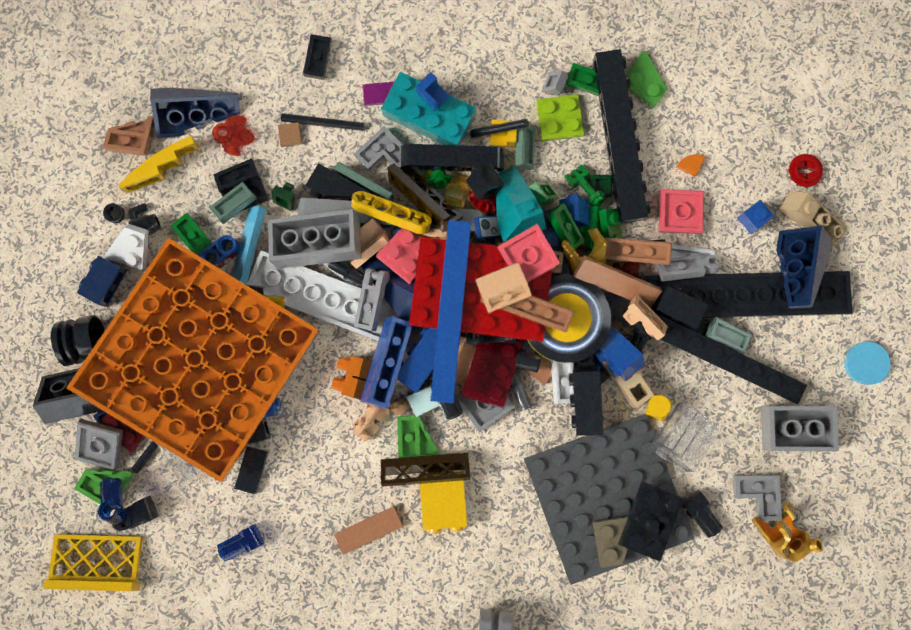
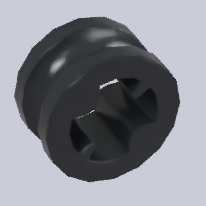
M110 203L105 206L103 216L111 223H120L125 217V211L118 204ZM114 208L118 211V216L114 215L115 218L110 215L111 211L114 212Z

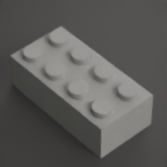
M353 209L268 220L269 262L278 269L361 259L360 218Z

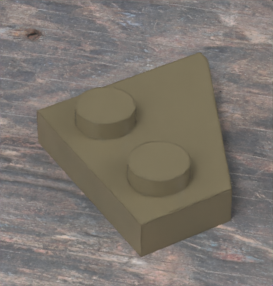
M628 516L592 522L600 568L623 565L627 548L618 545Z

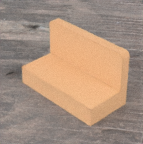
M371 218L360 227L361 259L351 260V264L356 269L389 242L390 235L374 218Z
M519 263L476 279L488 313L531 296Z
M460 336L456 383L463 386L466 382L477 345L466 344V338Z

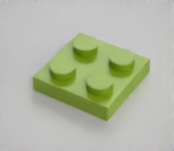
M578 94L536 100L542 142L584 136Z

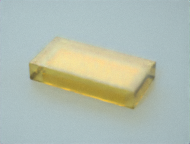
M454 172L443 202L464 208L471 190L466 182L469 176Z

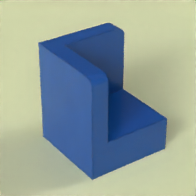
M432 72L416 86L417 95L434 112L449 99V94L438 85L437 77Z

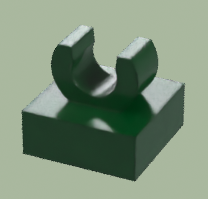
M288 182L284 184L283 188L275 185L271 191L272 202L292 211L295 206L294 185Z

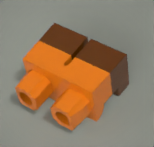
M354 356L350 358L339 357L337 369L346 370L345 379L334 377L331 388L340 391L342 395L361 400L366 381L354 377L367 379L372 360Z

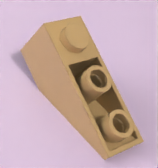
M790 191L779 209L790 220L804 228L822 226L831 236V244L835 246L838 245L847 229L809 192Z
M605 361L601 363L611 375V379L631 408H637L655 396L638 372L624 381L620 376L616 377L613 375Z

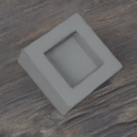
M563 70L549 72L542 92L548 95L561 94L568 74Z

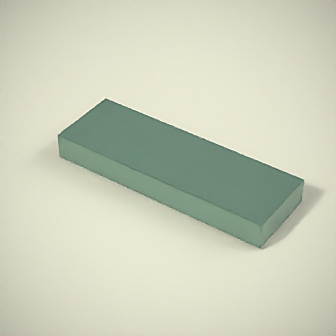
M337 162L334 167L337 174L378 197L393 201L394 196L391 191L346 165Z

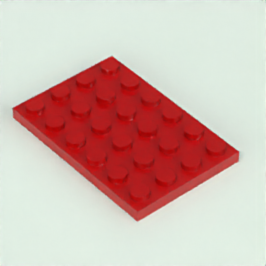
M420 238L409 321L410 326L438 329L446 240ZM469 242L461 332L543 342L545 325L501 309L488 313L486 305L480 302L482 295L476 279L506 268L508 265L498 250V246ZM552 269L527 283L531 296L548 301Z

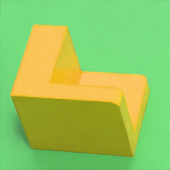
M492 120L491 125H496V124H501V123H506V122H511V121H506V120ZM517 129L491 134L490 145L515 148Z

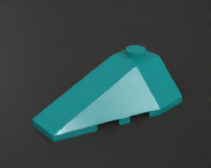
M514 166L499 172L498 175L504 182V185L496 195L497 228L503 242H507L538 224L541 231L546 229L543 211L517 168Z

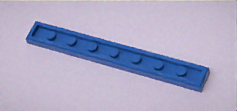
M448 220L430 399L433 402L454 403L471 222Z

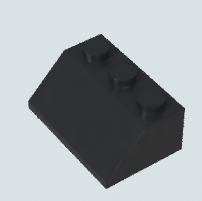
M79 368L42 376L32 406L44 424L103 411L66 388Z

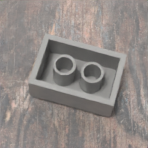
M761 406L762 450L839 452L837 406Z

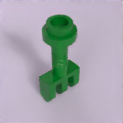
M582 164L578 166L581 174L576 169L571 171L575 177L574 179L569 174L564 176L572 188L578 185L583 188L589 195V203L592 206L600 207L606 201L605 194L602 191H596L586 180L590 177V172Z

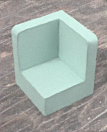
M431 386L417 393L412 392L407 395V399L416 417L440 406L439 402L430 401Z

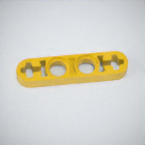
M357 191L352 195L351 206L360 213L417 234H426L430 231L432 220L425 213L364 191ZM377 207H382V208H385L386 210L381 211V210H378V209H376V208H377ZM401 214V215L406 216V218H400V217H397L396 215Z

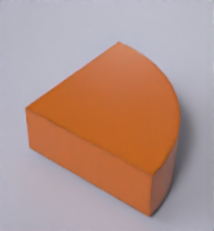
M699 154L686 156L677 164L676 168L695 177L706 156Z

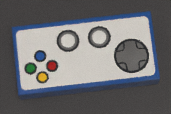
M497 216L474 218L477 238H502L497 228Z

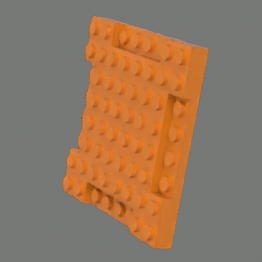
M168 237L66 388L222 483L231 472L248 445L250 438L320 331Z

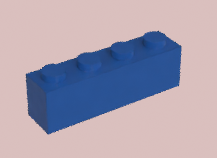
M394 316L385 318L361 396V403L381 409H388L412 329L408 321Z
M424 327L419 335L422 339L417 345L414 343L407 352L409 355L405 363L402 362L397 380L416 393L421 389L434 369L437 329Z

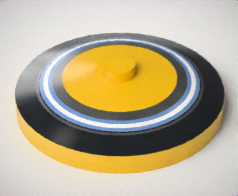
M572 274L552 276L548 302L574 311L567 333L545 326L543 342L527 341L537 353L551 361L573 363L584 360L597 352L607 339L611 326V311L608 301L595 284L580 280Z

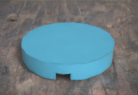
M874 342L855 344L846 353V360H844L845 370L849 377L857 383L863 385L880 383L887 377L890 371L891 361L887 351Z

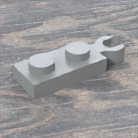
M700 255L671 258L670 265L656 264L661 281L703 277L705 272L716 273L719 270V264L713 265L716 260L715 255H709L705 259H701Z

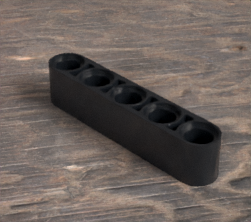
M404 144L401 146V168L405 170L435 171L442 169L444 171L471 172L477 165L483 166L491 164L497 172L504 170V148L432 144Z

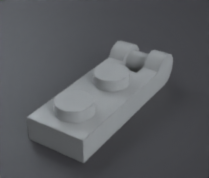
M373 268L366 269L354 327L377 331L385 287L390 279L388 271L381 270L377 272Z

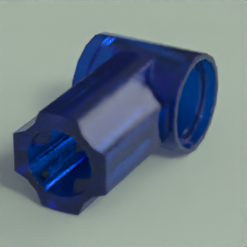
M120 478L103 479L100 482L101 504L98 508V516L112 525L122 524L127 517V511L123 507L122 481Z
M255 523L241 530L237 535L218 544L217 548L220 558L226 562L244 552L254 550L265 544Z

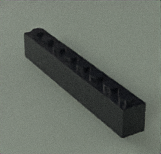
M621 49L597 52L593 57V66L599 92L598 97L616 208L619 210L621 224L642 221L648 218V214H650V204L645 200L644 194L647 193V185L645 180L642 181L643 162L638 157L640 142L639 139L635 138L634 131L637 129L636 119L632 118L631 114L633 100L628 95L630 81L628 76L625 77L624 71L626 69V57L622 56Z

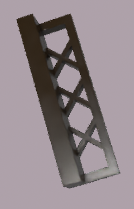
M395 163L387 167L388 181L417 209L429 215L432 223L443 233L448 229V220H463V215L415 170L400 169ZM448 213H451L454 217L450 219V215Z
M468 453L380 459L382 487L470 480ZM465 470V474H455L452 471ZM443 471L439 476H433L429 473ZM421 473L418 477L411 478L409 475H407ZM398 475L395 479L386 480V476Z

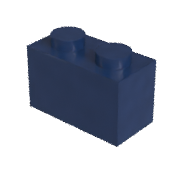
M97 256L91 262L87 276L79 283L77 294L100 306L107 307L128 270L106 258Z

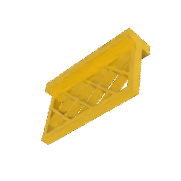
M54 534L48 580H44L43 589L139 591L140 582H138L142 537ZM61 539H67L72 545L64 554L60 550ZM85 540H89L94 547L85 555L79 546ZM107 540H110L116 548L106 555L101 546ZM128 541H136L135 551L128 556L122 547ZM76 550L82 558L72 565L67 556ZM97 550L103 559L94 566L88 557ZM119 550L125 560L116 567L110 558ZM64 561L69 570L63 575H56L57 565ZM85 561L91 570L86 575L81 576L76 568ZM105 562L113 569L106 577L102 576L97 570ZM127 562L132 566L131 577H124L119 571Z

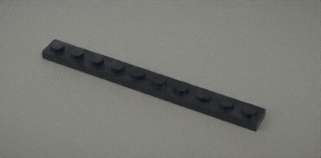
M609 292L606 299L610 307L611 317L630 325L623 315L631 301ZM655 313L668 326L665 335L660 340L795 404L799 403L807 384ZM641 321L630 325L647 333Z

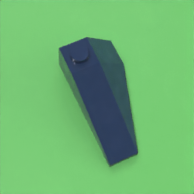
M173 87L152 88L150 90V101L157 138L179 137L185 135V130L196 127L198 130L203 128V124L209 121L220 122L240 114L238 93Z
M822 226L779 231L776 251L780 258V270L784 277V288L789 308L813 307L829 259L832 241L831 236Z
M375 253L361 267L364 271L367 268H373L377 272L381 270L389 272L390 279L386 284L383 298L394 310L397 318L409 322L415 280L409 285L377 258V253ZM412 326V329L415 332L420 328L417 326Z

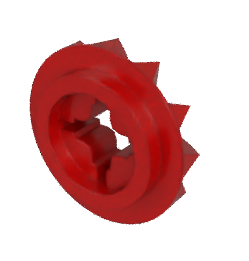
M800 154L789 163L787 172L790 174V180L794 181L796 186L805 188L814 186L823 176V166L820 160L811 154ZM806 166V170L812 171L806 175V178L804 173L798 171Z
M470 190L469 198L475 208L487 214L497 212L496 196L486 201H479L473 191Z

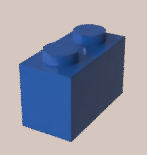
M614 327L610 329L604 344L594 353L601 363L605 361L609 365L613 375L616 377L620 376L624 381L645 365L643 354Z

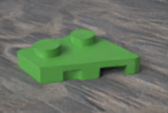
M643 50L625 77L628 76L630 81V89L628 90L652 107H655L666 92L667 87L647 52Z
M397 416L398 458L440 455L420 416Z
M86 469L74 489L107 509L114 510L135 472Z

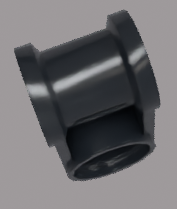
M148 496L115 513L111 522L114 529L124 531L157 518L159 514L151 496ZM125 517H127L128 520L124 524L123 520L125 519Z

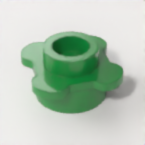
M437 169L430 174V179L427 182L438 189H444L447 183L452 181V176L447 175L442 169Z

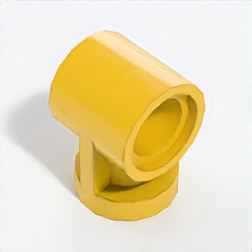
M654 394L655 396L650 399L644 414L665 423L673 402L662 395Z

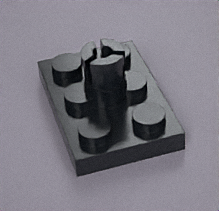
M642 481L618 545L661 562L684 498Z

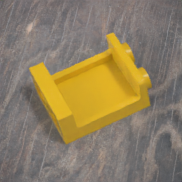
M463 471L454 472V473H455V474H463ZM434 473L432 475L439 476L441 473ZM464 480L420 484L423 530H428V533H440L441 529L450 528L451 532L463 531V527H467Z

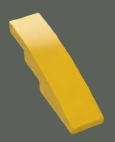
M189 136L152 155L118 185L119 189L125 193H130L165 180L164 171L183 164L180 156L200 149L197 141L192 136Z

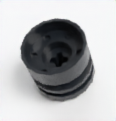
M96 315L79 317L76 321L69 319L53 324L51 344L54 355L61 365L81 364L87 358L105 331L101 320Z

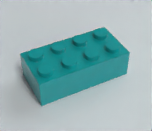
M399 72L381 107L383 116L442 145H461L476 117V107L449 95V99L434 112L416 93V86L421 81Z

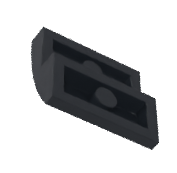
M252 158L213 174L218 191L222 197L242 182L251 190L257 199L243 210L269 200Z

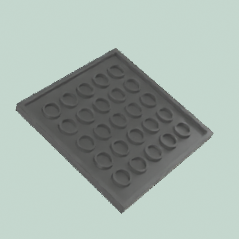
M642 414L604 428L603 435L583 436L524 458L570 585L647 557L627 549L623 565L600 568L592 525L593 521L629 516L642 481L678 496L647 414ZM682 506L666 549L695 539Z

